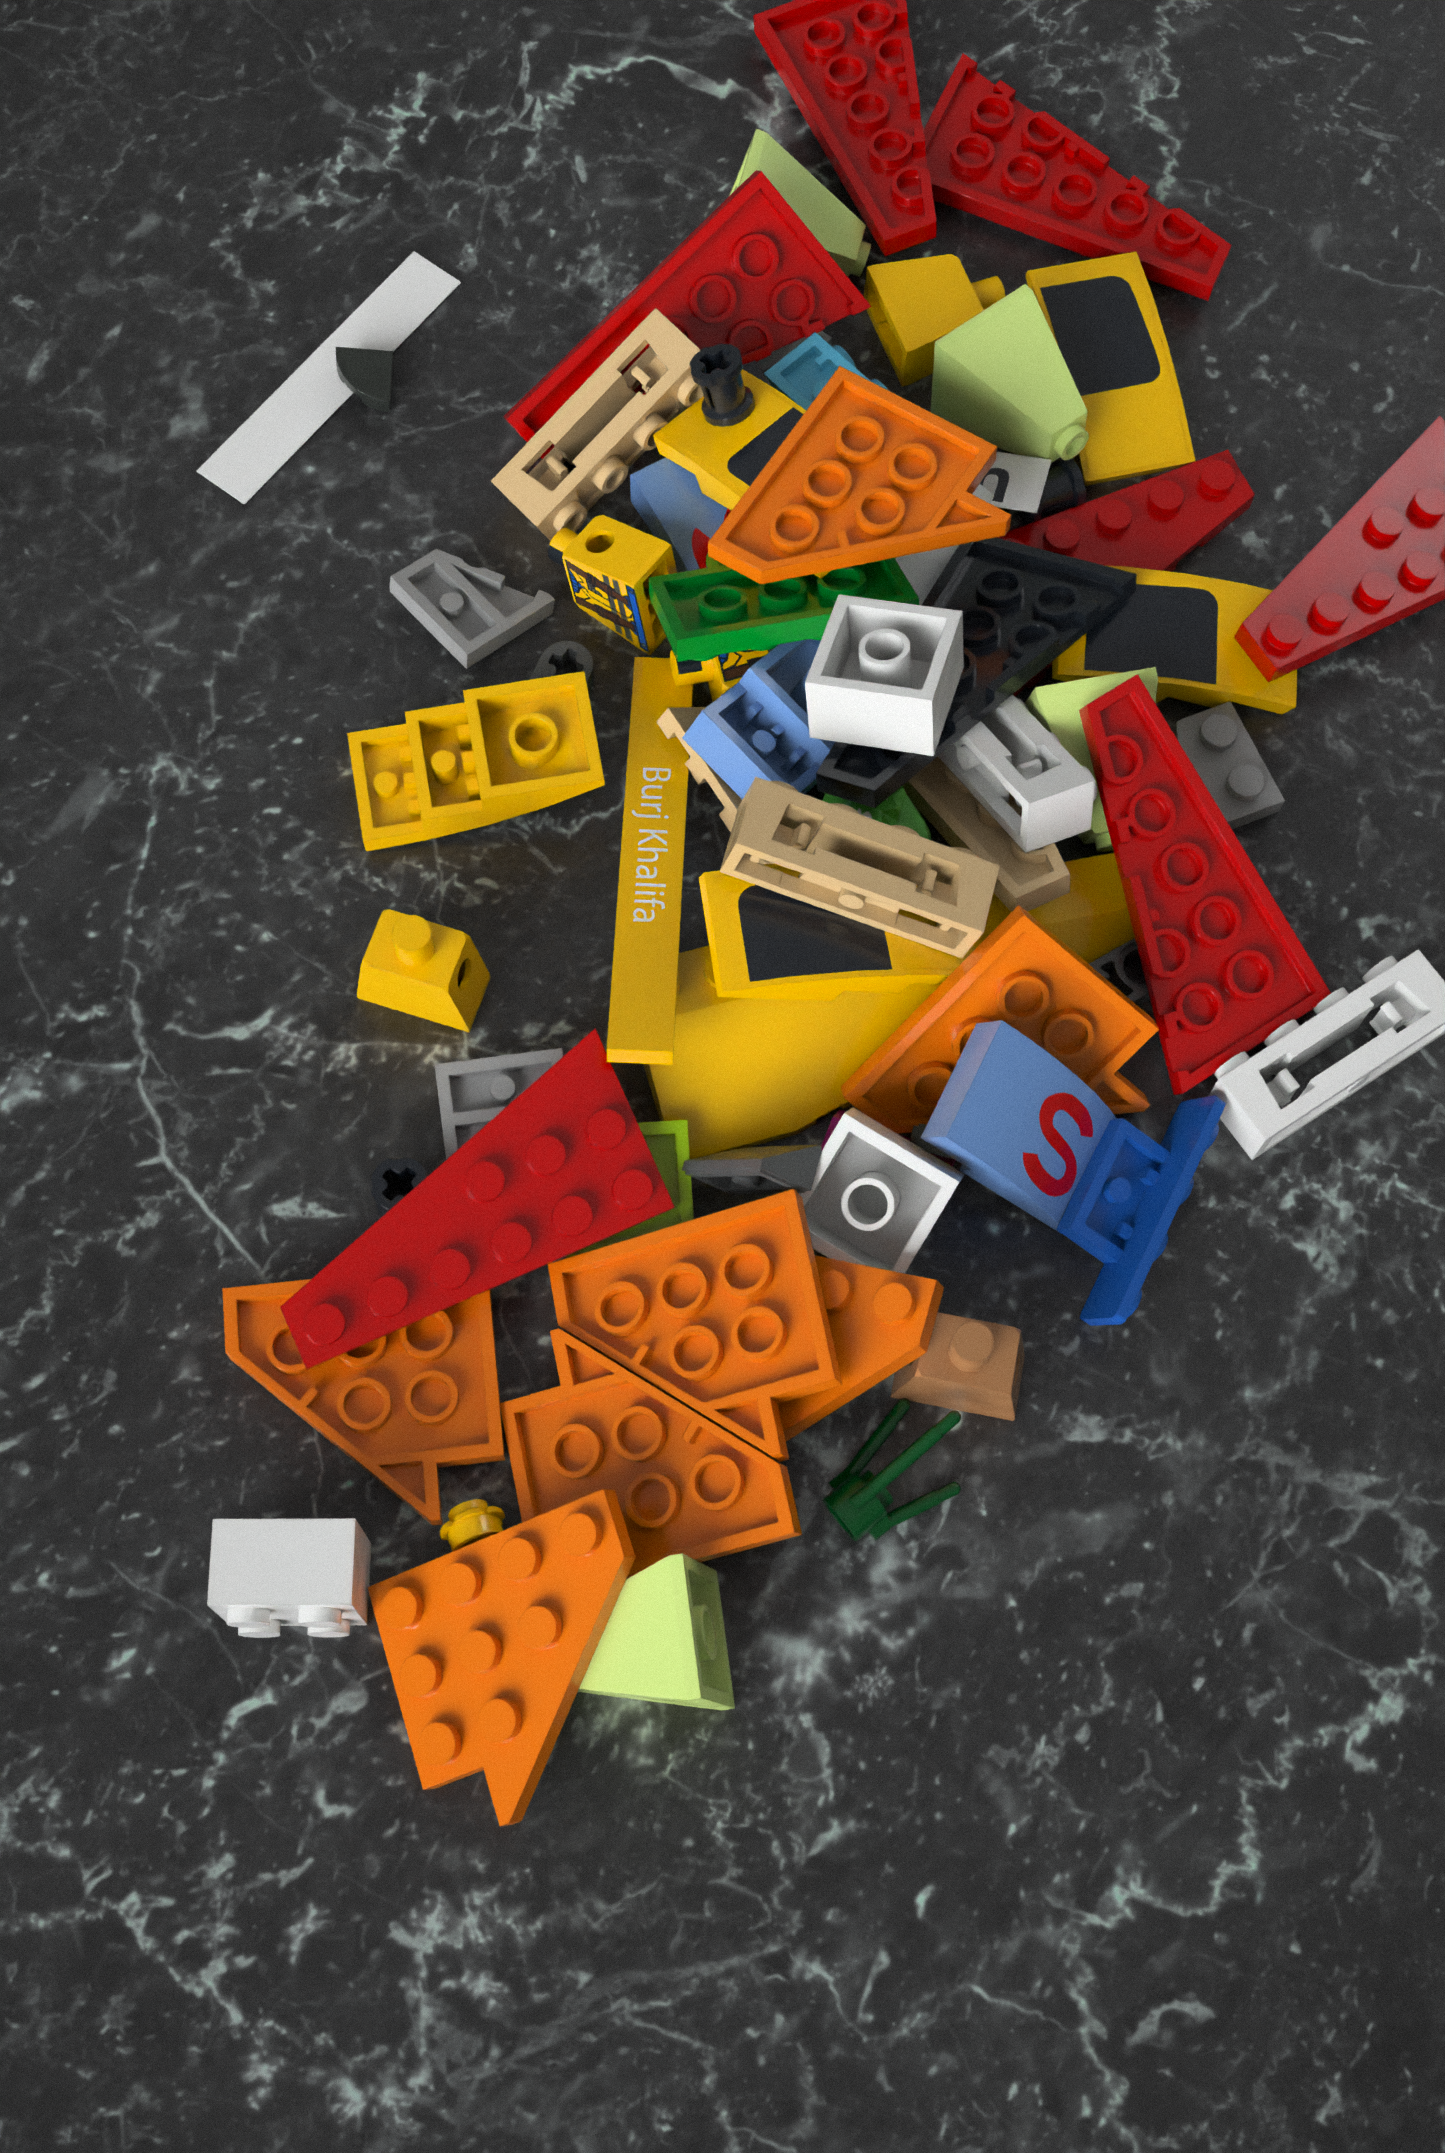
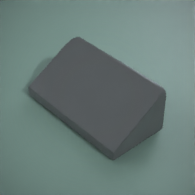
M820 1145L743 1147L685 1160L682 1170L686 1172V1175L729 1194L781 1193L791 1189H795L798 1193H805L806 1191H811L822 1147Z

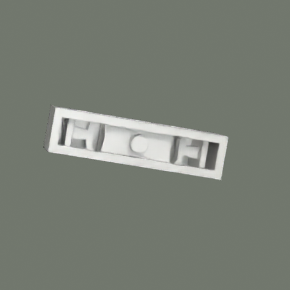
M1013 694L938 756L1025 853L1091 830L1093 801L1097 797V786L1092 773L1087 767L1081 766L1061 745L1057 736L1053 732L1047 731L1028 711L1025 703L1021 699L1015 698ZM1009 793L1015 798L1016 804L1022 807L1021 817L1009 806Z
M1419 949L1399 962L1393 956L1385 958L1363 976L1362 979L1365 984L1349 994L1344 987L1339 988L1324 998L1314 1008L1313 1011L1317 1014L1302 1025H1299L1295 1019L1286 1022L1265 1039L1264 1043L1267 1046L1265 1049L1251 1058L1243 1051L1226 1061L1216 1070L1214 1075L1218 1080L1209 1096L1216 1095L1226 1103L1220 1119L1251 1160L1445 1034V981ZM1383 1004L1374 1019L1369 1022L1378 1033V1036L1312 1078L1298 1099L1281 1109L1280 1106L1283 1107L1289 1103L1295 1091L1300 1087L1290 1072L1356 1030L1370 1011ZM1402 1025L1406 1026V1028L1400 1031L1399 1033L1395 1031ZM1274 1074L1276 1077L1266 1084L1264 1080Z

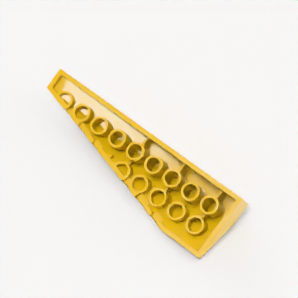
M1114 853L1064 862L1070 873V893L1028 911L1031 916L1088 964L1135 938ZM994 893L984 933L974 943L975 949L1011 913ZM709 945L679 953L673 1065L643 1064L660 1121H688L690 1159L743 1147H753L796 1135L815 1125L818 1118L838 1107L845 1108L851 1105L850 1102L844 1099L841 1086L941 984L912 983L901 993L844 991L833 1001L717 997Z

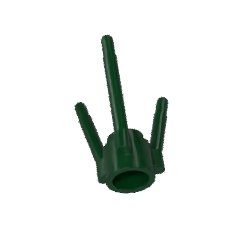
M906 1398L900 1399L848 1466L828 1482L832 1491L822 1501L838 1524L854 1541H858L867 1532L877 1541L893 1526L929 1510L960 1493L961 1486L959 1483L951 1482L889 1512L885 1510L894 1502L886 1487L960 1422L961 1414L958 1411L953 1410L949 1412L876 1476L867 1470L858 1477L909 1410L910 1401Z

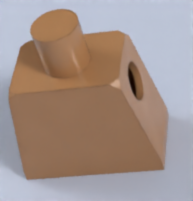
M938 1312L927 1352L894 1373L890 1397L896 1399L906 1398L912 1402L1014 1421L1025 1357L1022 1331L1012 1326Z

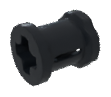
M721 343L705 347L697 352L690 361L693 381L701 386L704 400L702 401L701 409L706 421L713 426L719 427L733 426L744 421L753 412L755 399L751 389L743 383L740 373L743 369L739 349L731 344Z
M1059 458L1056 460L1054 467L1049 468L1037 513L1017 510L1024 523L1028 525L1041 520L1042 514L1066 505L1076 507L1085 503L1086 488L1083 476L1073 458L1070 460Z
M410 1157L389 1158L377 1166L371 1177L373 1185L371 1193L377 1204L380 1218L404 1198V1196L398 1195L393 1199L391 1194L399 1189L402 1193L407 1194L428 1176L421 1163Z

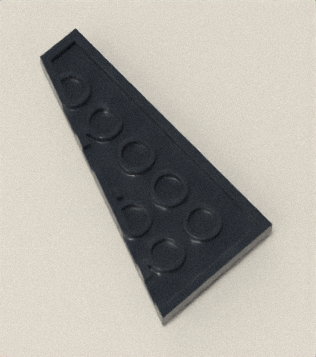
M996 537L960 544L922 603V606L963 611L964 667L934 756L835 742L816 772L817 791L876 808L1136 592L1137 574Z

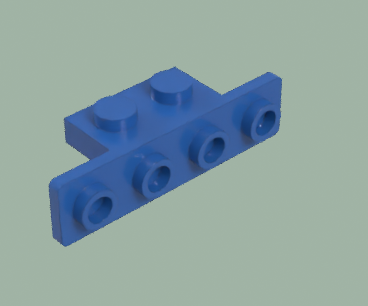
M1216 1095L1182 1101L1177 1107L1160 1145L1124 1118L1109 1121L1056 1228L1058 1232L1104 1263L1080 1314V1319L1088 1325L1123 1324L1137 1309L1142 1298L1141 1287L1152 1263L1162 1254L1167 1245V1231L1178 1207L1188 1198L1193 1189L1194 1180L1192 1177L1203 1153L1213 1144L1218 1135L1219 1126L1217 1123L1226 1103Z

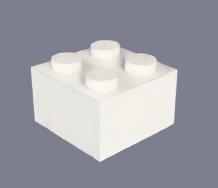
M839 594L805 681L810 738L934 756L964 667L963 611Z
M852 1107L843 1114L821 1152L811 1191L799 1193L802 1196L813 1249L830 1259L906 1273L963 1178L964 1173Z
M355 1518L213 1519L207 1605L226 1621V1625L238 1627V1635L243 1637L280 1636V1626L308 1627L307 1634L314 1637L349 1636L350 1625H368L369 1592L367 1587H369L371 1542Z

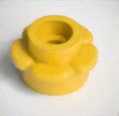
M482 1499L460 1503L449 1511V1521L442 1525L440 1537L442 1540H448L453 1552L503 1531L502 1520L505 1518V1513L499 1507H488L487 1502Z

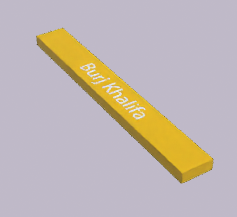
M635 657L607 1036V1062L673 1065L689 774L685 763L689 759V754L677 736L667 739L656 721L667 708L692 707L693 684L678 687L675 685L671 672L670 658Z

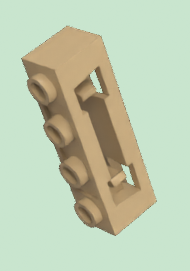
M655 308L491 482L550 541L562 528H568L576 532L586 520L587 511L604 494L613 492L623 483L630 466L645 451L657 447L653 434L703 397L701 386L693 381L690 368L691 359L700 349ZM649 344V348L622 375L620 372ZM640 383L642 384V389L646 392L645 395L640 391L637 394L634 392ZM552 444L555 445L529 474L525 473ZM566 461L576 466L570 473L563 465Z
M755 776L738 807L720 872L950 955L963 958L984 933L1000 865L981 859L975 852L969 849L948 847L920 837L916 831L906 826L887 825L865 817L848 805L827 803L802 794L785 782L767 781ZM761 858L763 860L775 863L788 869L800 872V874L798 875V878H796L794 876L785 874L773 868L761 865L758 863V861ZM899 909L936 921V927L898 914Z

